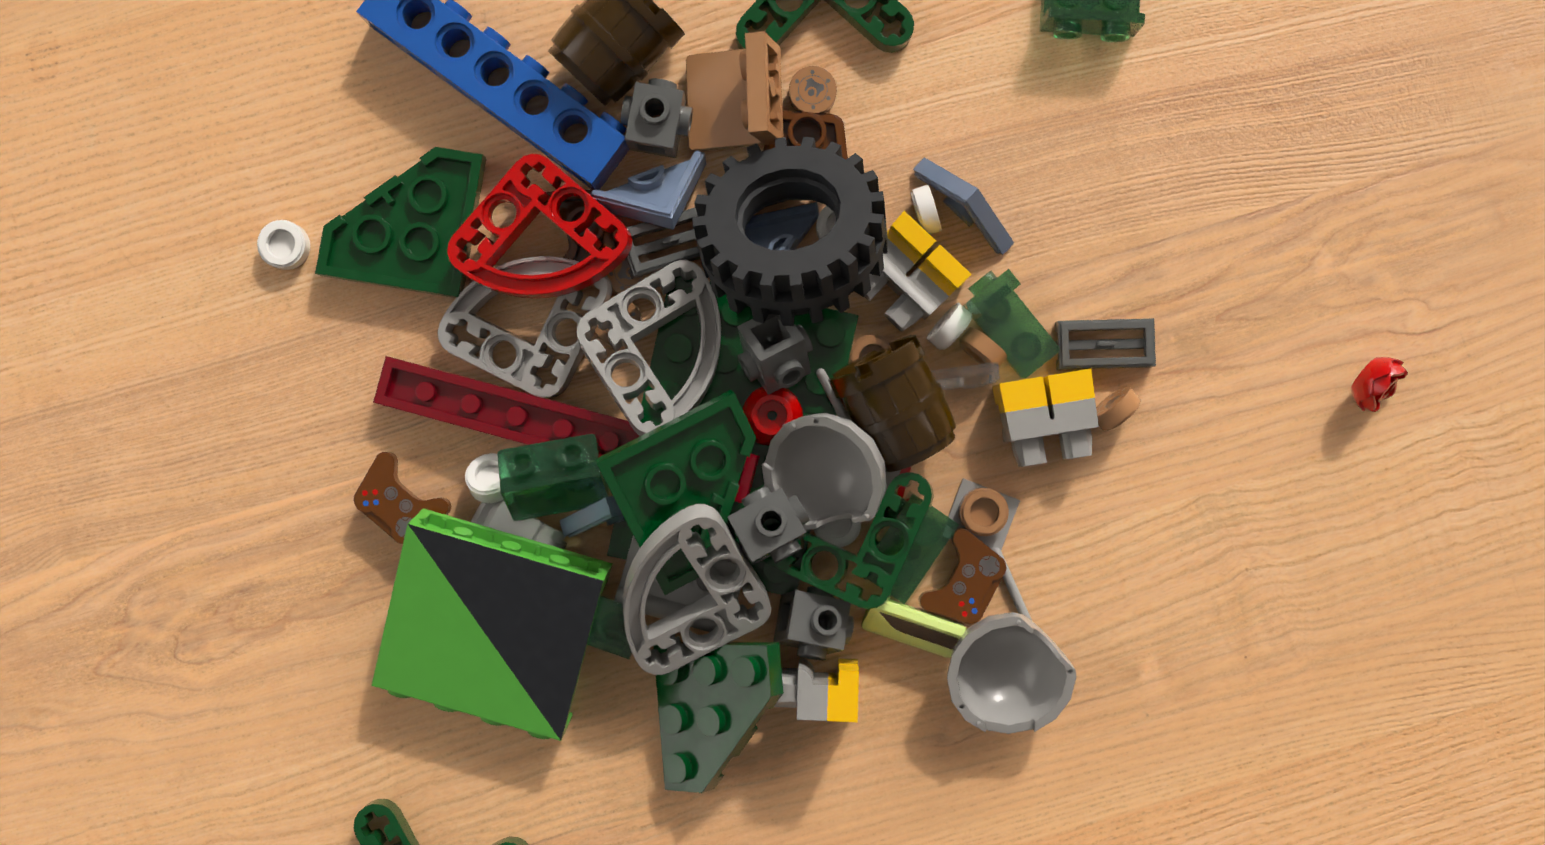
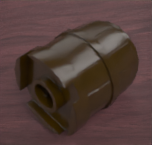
M584 0L580 5L577 4L571 10L572 14L551 39L554 45L548 52L606 106L611 99L616 103L635 85V82L643 81L648 75L650 68L657 62L667 47L672 49L685 33L663 8L660 9L652 0Z
M909 335L890 342L889 345L893 352L889 348L877 353L873 350L832 374L833 378L828 379L836 398H842L851 421L874 440L885 461V472L899 471L913 466L940 452L955 439L953 430L956 428V423L944 397V390L941 384L937 383L930 368L924 361L923 356L925 352L916 335Z

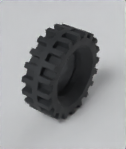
M786 137L774 139L775 148L761 151L756 143L747 147L748 157L739 162L730 156L724 160L725 174L722 177L710 173L705 180L708 196L697 194L694 203L698 217H692L693 229L706 278L710 279L712 291L717 298L726 294L729 308L737 314L746 306L750 307L753 320L760 323H765L769 314L780 315L782 326H794L795 315L809 314L812 323L823 321V309L834 305L840 313L850 308L849 295L856 292L865 297L871 290L869 274L881 275L884 269L883 254H888L883 191L879 192L877 175L873 170L864 173L863 159L856 153L846 160L842 158L841 145L830 142L828 147L823 150L816 148L815 138L803 137L801 146H787ZM787 200H813L825 204L835 213L836 223L827 235L812 245L795 250H770L752 243L745 235V227L754 214L764 207Z

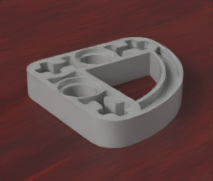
M539 256L514 260L497 266L495 269L513 274L540 275L566 269L579 263V261L561 257ZM607 275L594 283V286L600 289L599 295L596 298L588 296L581 309L591 311L611 299L613 292L612 283ZM476 281L469 284L459 294V297H456L439 324L438 339L442 347L449 353L532 395L550 398L564 393L584 353L578 340L571 346L565 347L561 345L556 339L555 331L557 325L564 319H573L577 324L583 316L566 310L569 302L572 305L579 306L583 292L579 290L557 297L534 345L477 316L476 313L499 292L491 290ZM468 322L467 331L478 338L486 340L481 347L472 342L461 341L457 345L458 336L452 333L455 325L464 326ZM597 325L593 326L590 329L592 336L595 332ZM487 330L491 332L490 336L488 337ZM509 341L516 349V359L510 367L503 369L495 364L493 350L498 343ZM547 346L555 352L568 354L570 357L567 363L564 360L557 359L552 368V374L558 377L555 385L546 384L541 388L542 379L536 375L537 369L539 367L548 368L554 358V355L545 354ZM478 351H480V357L476 356Z
M678 260L670 263L589 311L580 319L577 325V338L581 350L633 430L639 436L698 407L709 390L717 369L721 345V320L717 300L703 270L696 263L689 260ZM681 276L685 281L693 278L692 292L686 294L682 289L674 291L668 295V303L671 306L665 308L662 297L655 288L661 287L662 294L665 295L675 288V277ZM639 298L650 300L656 307L654 315L646 321L633 319L628 314V307L634 300ZM693 307H696L701 329L698 357L687 382L671 400L634 343ZM598 325L601 330L611 328L608 332V338L615 353L607 358L606 350L599 340L588 341L592 337L590 329L593 326ZM622 346L626 348L625 350L618 351ZM606 359L604 363H601L599 360ZM622 363L635 365L640 371L638 381L629 387L617 385L612 380V372L616 366ZM648 386L653 390L646 391L645 398L651 408L658 410L662 407L664 409L661 413L662 423L658 426H655L651 421H646L645 423L640 421L644 417V411L637 397ZM635 398V399L631 402V404H628V403L625 401V400H629V399Z
M695 504L686 507L666 520L648 537L632 561L623 590L624 625L629 647L639 666L645 672L653 675H663L672 672L759 628L768 620L771 614V605L766 587L720 514L713 507L706 504ZM699 524L704 530L708 529L712 545L707 549L699 533L692 532L691 528ZM681 548L710 594L647 626L645 621V605L650 587L663 565ZM730 559L738 564L736 570L725 577L716 576L710 572L712 565L719 560ZM741 587L748 602L751 604L755 603L753 608L747 609L743 604L739 605L736 591ZM699 619H710L716 623L714 630L704 635L695 634L689 628L692 623ZM681 632V637L684 642L683 644L681 643L679 636L675 637V633ZM658 644L661 649L667 648V651L659 653L658 650H651L650 647Z

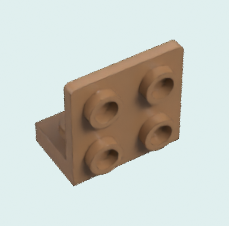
M765 31L745 33L746 49L687 56V107H693L692 124L688 136L689 148L691 150L709 151L749 147L756 143L758 146L775 144L774 139L783 137L781 51L779 45Z

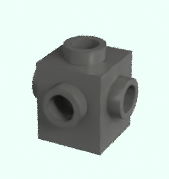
M657 78L649 79L648 84L635 82L633 97L625 96L621 111V124L627 125L625 141L629 150L670 158L677 157L680 136H689L693 117V107L686 106L685 93L683 90L677 89V84Z
M769 314L765 323L756 322L751 319L737 326L743 353L737 355L740 366L750 382L758 379L767 395L781 388L791 387L811 373L808 353L813 351V347L806 331L800 324L782 326L780 315Z
M768 486L743 498L741 502L744 508L727 517L752 566L770 556L775 563H778L800 551L802 548L798 541L806 537L803 525L810 521L796 494L787 498L782 487L771 493ZM773 518L778 520L781 526L775 531H767L762 527L764 521Z
M814 586L807 587V592L794 590L783 594L780 598L773 642L798 648L797 656L826 660L827 654L844 651V646L849 643L852 637L854 619L849 615L851 603L836 599V596Z

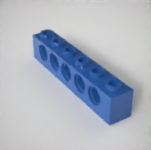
M364 0L356 11L371 28L589 188L600 190L629 151L625 136L623 135L627 129L618 120L606 112H603L598 117L584 107L588 100L581 93L566 83L561 89L546 79L549 71L528 55L523 60L508 51L511 44L494 29L487 26L484 32L479 30L469 22L473 16L454 0H447L445 4L440 0ZM422 12L431 13L430 22L425 27L420 29L412 28V21L415 16ZM460 40L470 41V48L465 55L457 58L450 57V49L454 43ZM497 68L509 69V77L505 83L499 86L488 85V77L492 71ZM545 96L549 99L548 106L542 113L537 115L526 113L527 103L533 97ZM583 124L587 126V135L581 142L571 144L564 141L565 131L571 125Z

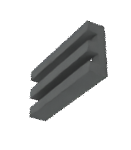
M696 208L683 211L676 226L692 222V217H698ZM647 222L627 227L632 239L668 229ZM694 229L635 247L632 241L631 251L624 259L628 262L630 268L628 271L631 279L657 272L678 260L694 261L700 259L698 246L640 263L638 258L696 240Z
M1154 318L1055 322V332H1057L1056 351H1058V360H1056L1057 370L1150 368L1156 366ZM1143 330L1144 337L1140 339L1069 340V332ZM1144 349V357L1070 359L1069 351Z

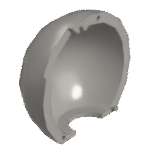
M828 413L803 416L782 425L783 427L771 440L765 463L762 464L764 487L768 486L771 493L782 487L787 498L796 494L810 520L803 525L805 530L817 529L826 523L851 518L853 523L871 521L879 510L887 487L885 461L874 440L851 420Z
M1014 612L987 616L967 628L952 650L947 672L951 701L963 718L985 733L988 730L1006 734L1032 729L1036 732L1055 720L1071 700L1077 677L1075 668L1053 640L1031 619L1023 614Z

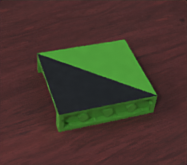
M423 508L407 524L371 686L388 690V693L395 697H412L433 703L436 708L443 711H460L474 715L490 725H508L525 730L531 736L539 739L552 738L561 741L572 719L573 713L570 712L600 595L608 582L613 563Z

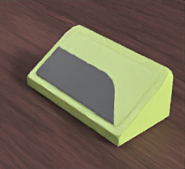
M891 599L878 608L866 609L861 623L862 628L866 631L946 658L951 657L954 646L966 631V627L960 622Z

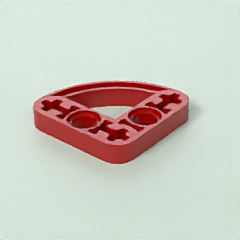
M532 153L523 156L511 167L454 233L448 243L447 253L450 262L455 268L491 290L514 297L541 299L574 293L608 275L628 256L632 248V237L626 226L553 162L541 154ZM533 169L538 173L543 170L542 176L556 189L551 197L536 184H532L527 189L531 183L527 177L530 170ZM572 196L580 197L585 204L583 215L573 222L562 220L559 212L562 202ZM501 203L514 204L517 212L514 222L505 228L496 227L492 220L494 209ZM540 212L545 214L591 254L571 267L547 274L521 275L493 268ZM598 212L601 213V216L595 219ZM593 221L609 234L613 233L616 229L618 230L615 234V239L619 244L614 250L606 246L599 251L602 242L588 229ZM482 224L488 231L499 237L495 243L478 230ZM585 231L583 237L579 236L581 232ZM467 243L474 246L479 244L477 250L482 255L478 261L475 262L469 258L463 262L467 257L466 252L463 250Z

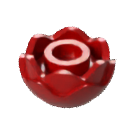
M1376 357L1360 372L1351 386L1353 399L1363 412L1366 409L1377 412L1380 409V402L1395 394L1398 380L1408 375L1407 370L1402 366L1403 361L1391 357Z
M760 387L750 394L742 407L756 436L755 442L761 445H770L771 440L783 427L782 425L803 417V410L797 397L787 388H781L767 395L763 387ZM770 411L777 413L775 420L768 419L767 414Z

